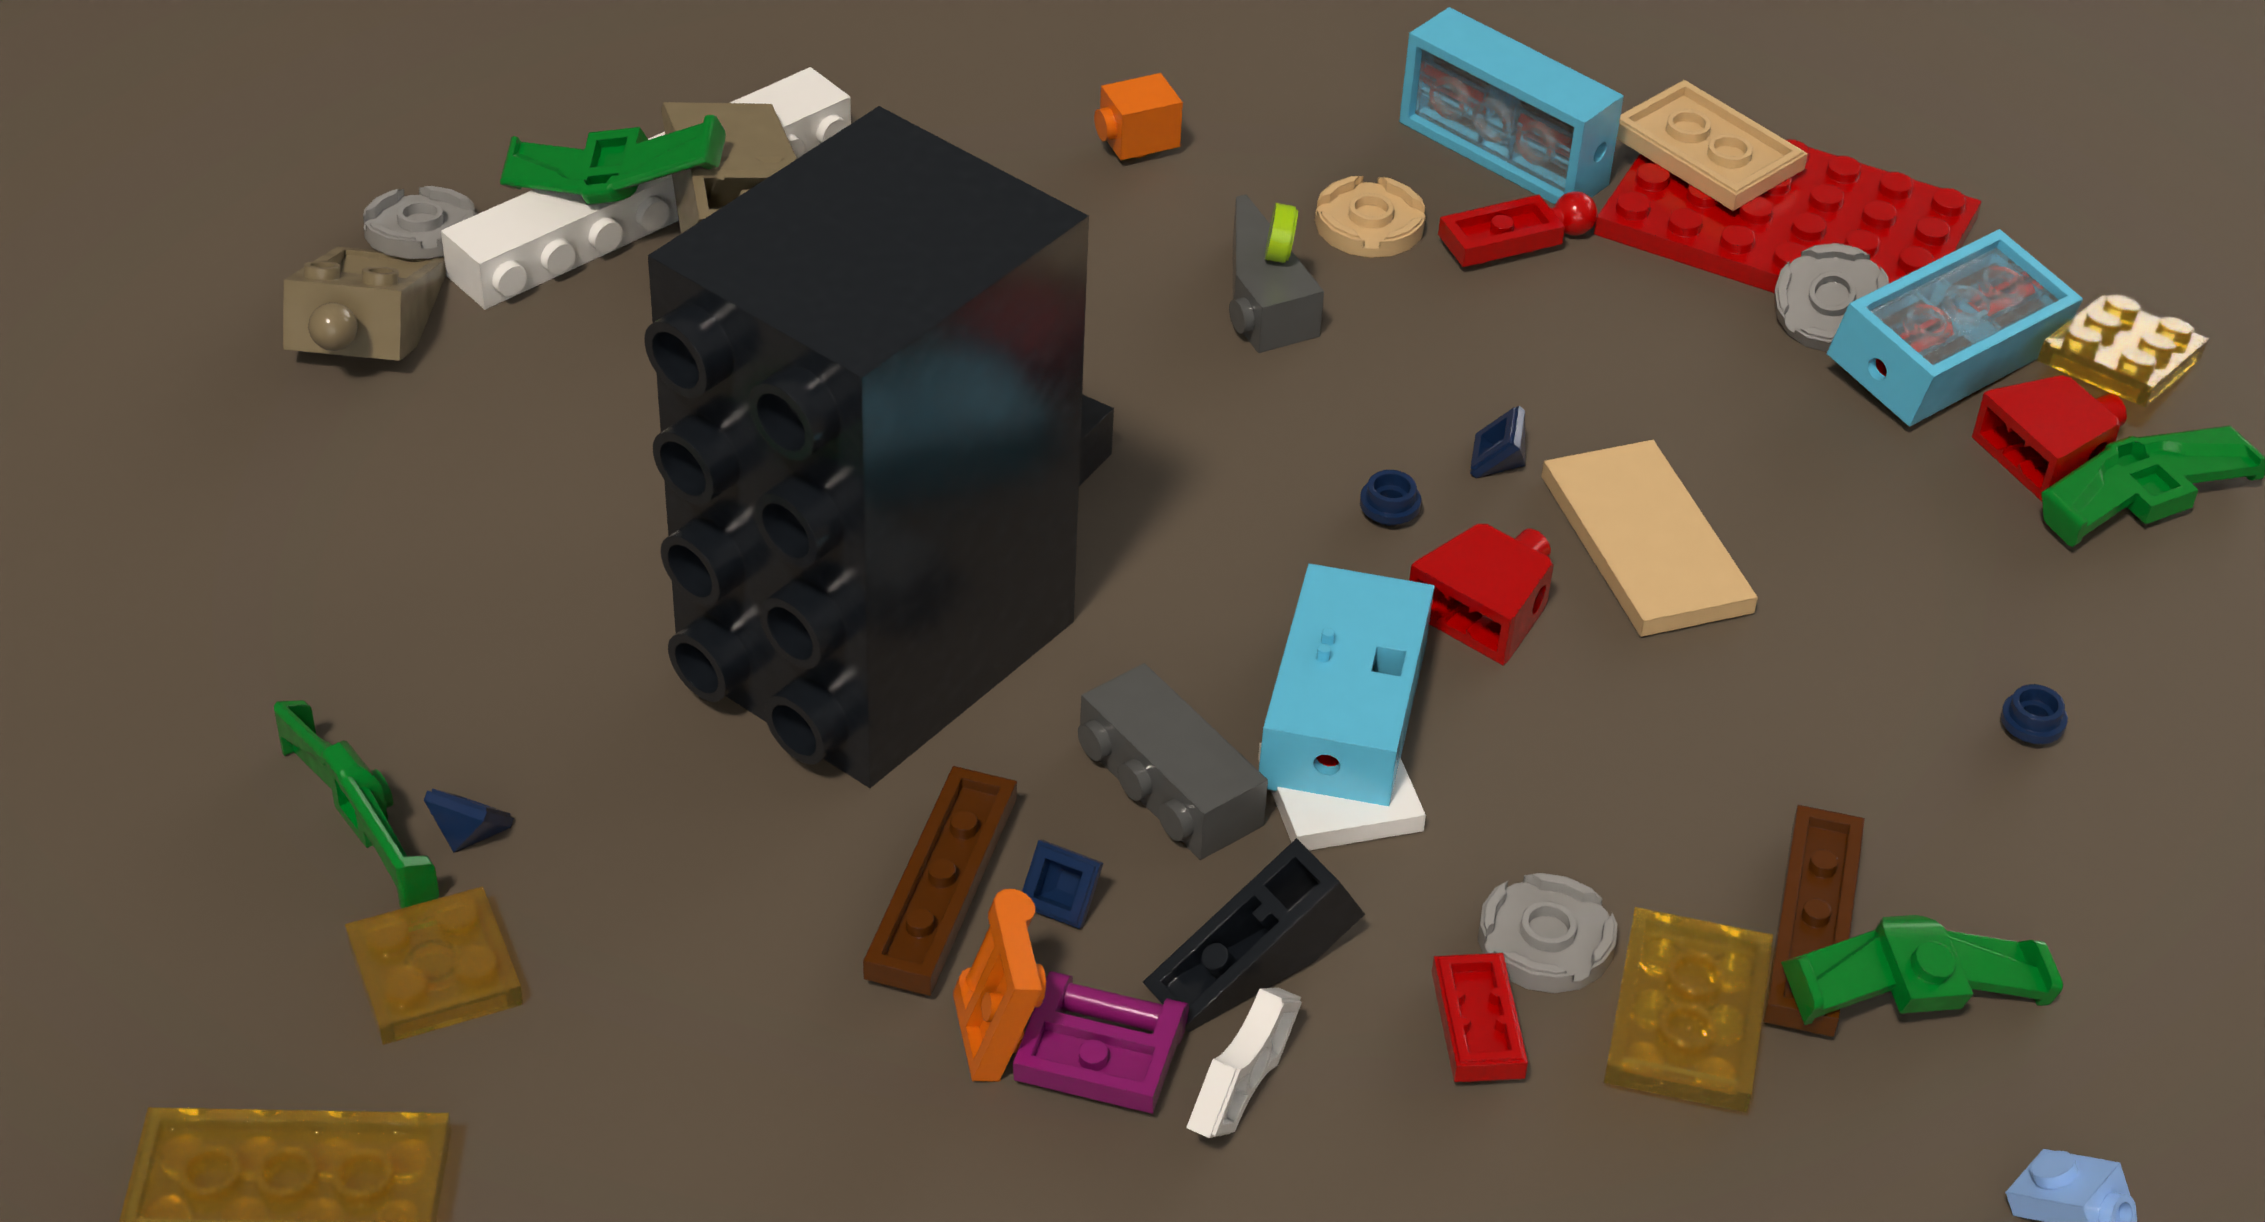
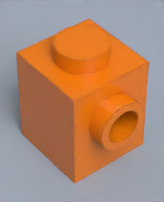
M1161 73L1101 85L1100 109H1096L1094 114L1097 134L1102 141L1108 142L1120 160L1141 158L1151 153L1178 148L1181 142L1183 102Z

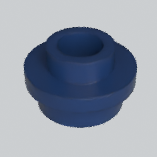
M1383 470L1373 474L1368 483L1362 488L1360 507L1366 516L1378 523L1398 525L1409 522L1418 515L1421 507V495L1414 479L1408 474L1397 470Z
M2037 684L2024 685L2018 688L2014 694L2005 700L2001 711V721L2004 727L2013 736L2027 743L2046 744L2054 742L2064 734L2068 723V716L2062 697L2051 688Z

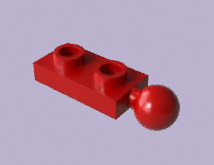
M1572 191L1562 195L1552 208L1538 194L1440 217L1438 235L1461 266L1466 267L1561 245L1564 233L1578 236L1588 232L1597 220L1598 211L1594 200L1583 192Z

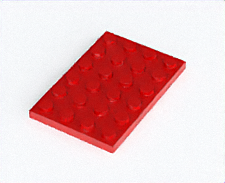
M1786 140L1808 154L1805 169L1734 211L1647 157L1639 154L1597 215L1594 235L1775 293V286L1781 269L1789 261L1791 264L1794 259L1800 257L1802 251L1814 245L1839 243L1857 247L1869 254L1870 260L1877 264L1879 269L1881 265L1888 276L1889 283L1960 249L1978 218L1982 201L1965 196L1955 189L1940 188L1911 179L1908 175L1900 172H1888L1859 163L1856 159L1849 156L1833 155L1808 147L1797 140Z

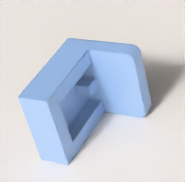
M2042 1149L2006 1191L2012 1214L2017 1217L2042 1222H2137L2136 1205L2130 1196L2120 1162L2070 1154L2066 1151Z

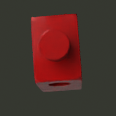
M2059 375L1984 392L1972 438L2042 502L2041 493L2104 451L2107 444L2116 441L2120 427L2126 422L2127 411L2123 401L2116 394L2109 393L2094 398L2071 377Z
M1476 524L1416 560L1411 565L1409 581L1435 585L1429 625L1504 666L1540 617L1548 602L1554 567L1549 558L1551 547L1546 537L1535 529H1525L1513 538L1488 524Z

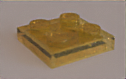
M483 886L345 924L348 944L383 1045L523 1005L521 985Z

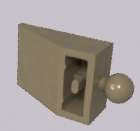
M663 102L661 112L665 135L701 124L706 115L717 116L726 133L719 167L708 170L697 166L672 174L681 234L797 159L772 104Z
M337 246L313 262L304 263L302 269L284 279L283 350L401 361L418 346L446 277L444 257L405 259L389 256L378 250Z

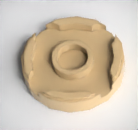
M1350 176L1331 183L1320 193L1315 212V224L1319 235L1331 246L1343 252L1368 258L1390 257L1410 250L1421 240L1426 221L1424 214L1425 205L1422 198L1409 186L1394 179L1378 177L1377 183H1363V176Z

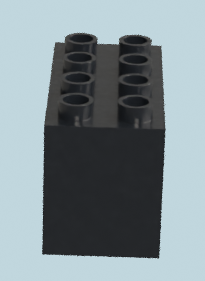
M878 106L648 255L653 323L646 329L644 343L649 361L657 375L661 433L654 439L653 456L665 483L668 537L661 544V559L672 581L676 632L669 640L668 654L675 672L694 694L711 702L720 701L725 696L767 722L776 741L788 754L798 761L806 764H817L824 759L863 785L871 788L1074 622L1089 215Z

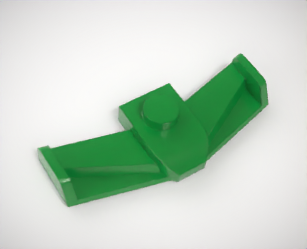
M706 115L701 124L648 140L640 127L589 132L585 149L521 142L518 137L513 136L508 148L500 184L511 189L520 190L523 187L581 195L587 204L621 201L631 197L637 191L640 184L697 166L708 170L719 167L726 133L717 116Z
M2231 425L2144 437L2129 436L2107 444L2104 451L2041 493L2044 521L2064 542L2073 547L2082 541L2083 536L2126 507L2145 525L2193 508L2198 489L2193 483L2246 477L2251 481L2261 480L2265 476V456Z
M277 701L274 705V712L282 754L286 756L294 752L332 789L334 805L337 811L366 848L373 846L397 887L399 904L402 911L406 914L414 913L433 904L439 897L435 866L428 856H407L388 821L387 808L393 806V796L381 772L377 769L370 771L347 741L343 740L332 745L317 736L312 708L306 701Z
M1919 915L1883 917L1875 930L1781 962L1804 1025L1811 1024L1819 1016L1889 991L1893 995L1899 1013L1904 1014L1962 1009L1973 996L1972 989L2033 998L2037 1005L2047 1006L2055 1000L2063 989L2062 978L2044 941L2026 940L2017 942L1947 931L1936 920Z

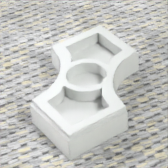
M1281 988L1259 989L1239 1032L1227 1049L1212 1060L1186 1128L1208 1138L1235 1132L1254 1091L1266 1074L1278 1066L1302 1004L1300 996Z

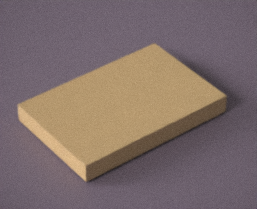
M1686 80L1675 84L1621 114L1617 140L1732 211L1803 171L1808 155L1800 148Z

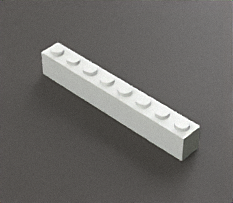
M811 67L730 102L772 104L797 159L851 124L850 96ZM665 131L649 138L648 140L665 135ZM672 175L640 184L637 191L631 197L624 200L598 204H587L582 196L577 194L533 189L441 230L446 276L486 310L679 221Z

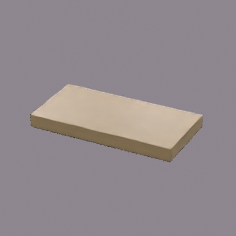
M1654 439L1545 460L1543 462L1542 479L1640 637L1753 614L1755 612L1757 595Z

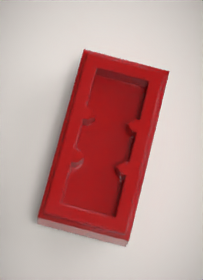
M1504 954L1434 956L1432 977L1454 1082L1525 1079L1528 1060Z

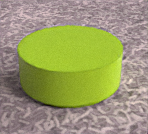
M1275 203L1268 232L1265 260L1285 263L1289 260L1298 218L1296 206Z

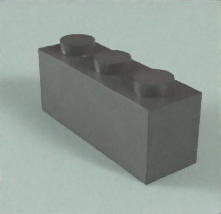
M1145 663L1081 695L1078 738L1085 753L1092 760L1100 761L1120 781L1126 794L1135 801L1140 800L1160 820L1165 832L1173 840L1181 841L1198 859L1202 860L1264 826L1268 779Z

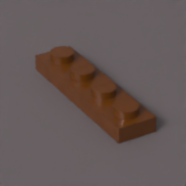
M957 766L952 767L863 960L865 980L931 996L1017 800V781Z
M1797 805L1791 833L1763 1020L1765 1023L1831 1037L1835 1035L1840 1009L1819 1016L1811 1024L1804 1025L1781 962L1849 939L1865 818Z

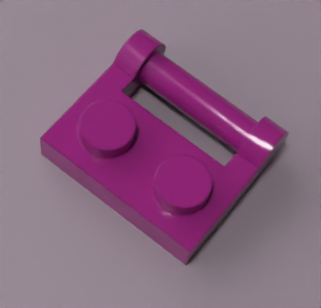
M1050 971L1046 977V991L1043 1003L1040 1007L1034 1008L1013 1062L1014 1080L1153 1114L1174 1052L1185 1032L1189 1004L1166 998L1162 1005L1073 984L1072 976ZM1066 1011H1069L1136 1028H1141L1153 1031V1034H1148L1111 1024H1106L1073 1015H1068L1065 1013Z

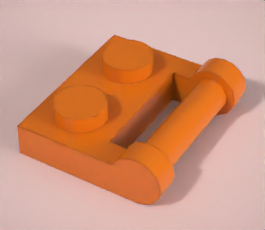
M1003 889L996 894L988 911L990 926L976 958L970 968L962 971L953 989L954 1002L972 1081H1000L1012 1054L1017 1053L1024 1037V1028L1033 1009L1040 1007L1045 997V971L1041 964H1036L1028 933V927L1035 914V904L1027 894L1016 889Z

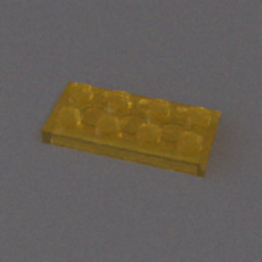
M148 1107L119 1222H436L452 1132L449 1113Z

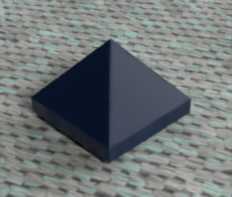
M1522 407L1512 408L1475 434L1470 474L1475 478L1526 466L1525 410Z
M432 789V791L427 790L424 797V802L453 853L511 828L514 818L510 817L511 813L449 792Z
M1038 840L1022 892L1033 900L1035 912L1081 929L1084 926L1104 863L1045 840Z

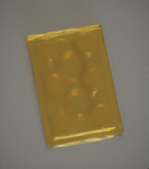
M2102 295L2044 340L2037 361L2140 406L2147 407L2201 359L2209 339L2194 333V328L2183 320L2172 317L2158 318L2140 310V305L2130 298L2120 295Z
M1635 907L1603 1083L1747 1113L1752 1095L1773 935Z

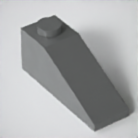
M1245 194L1236 197L1233 231V300L1229 304V314L1235 330L1240 334L1243 333L1258 353L1320 337L1324 290L1292 251L1289 260L1285 263L1265 260L1270 223Z

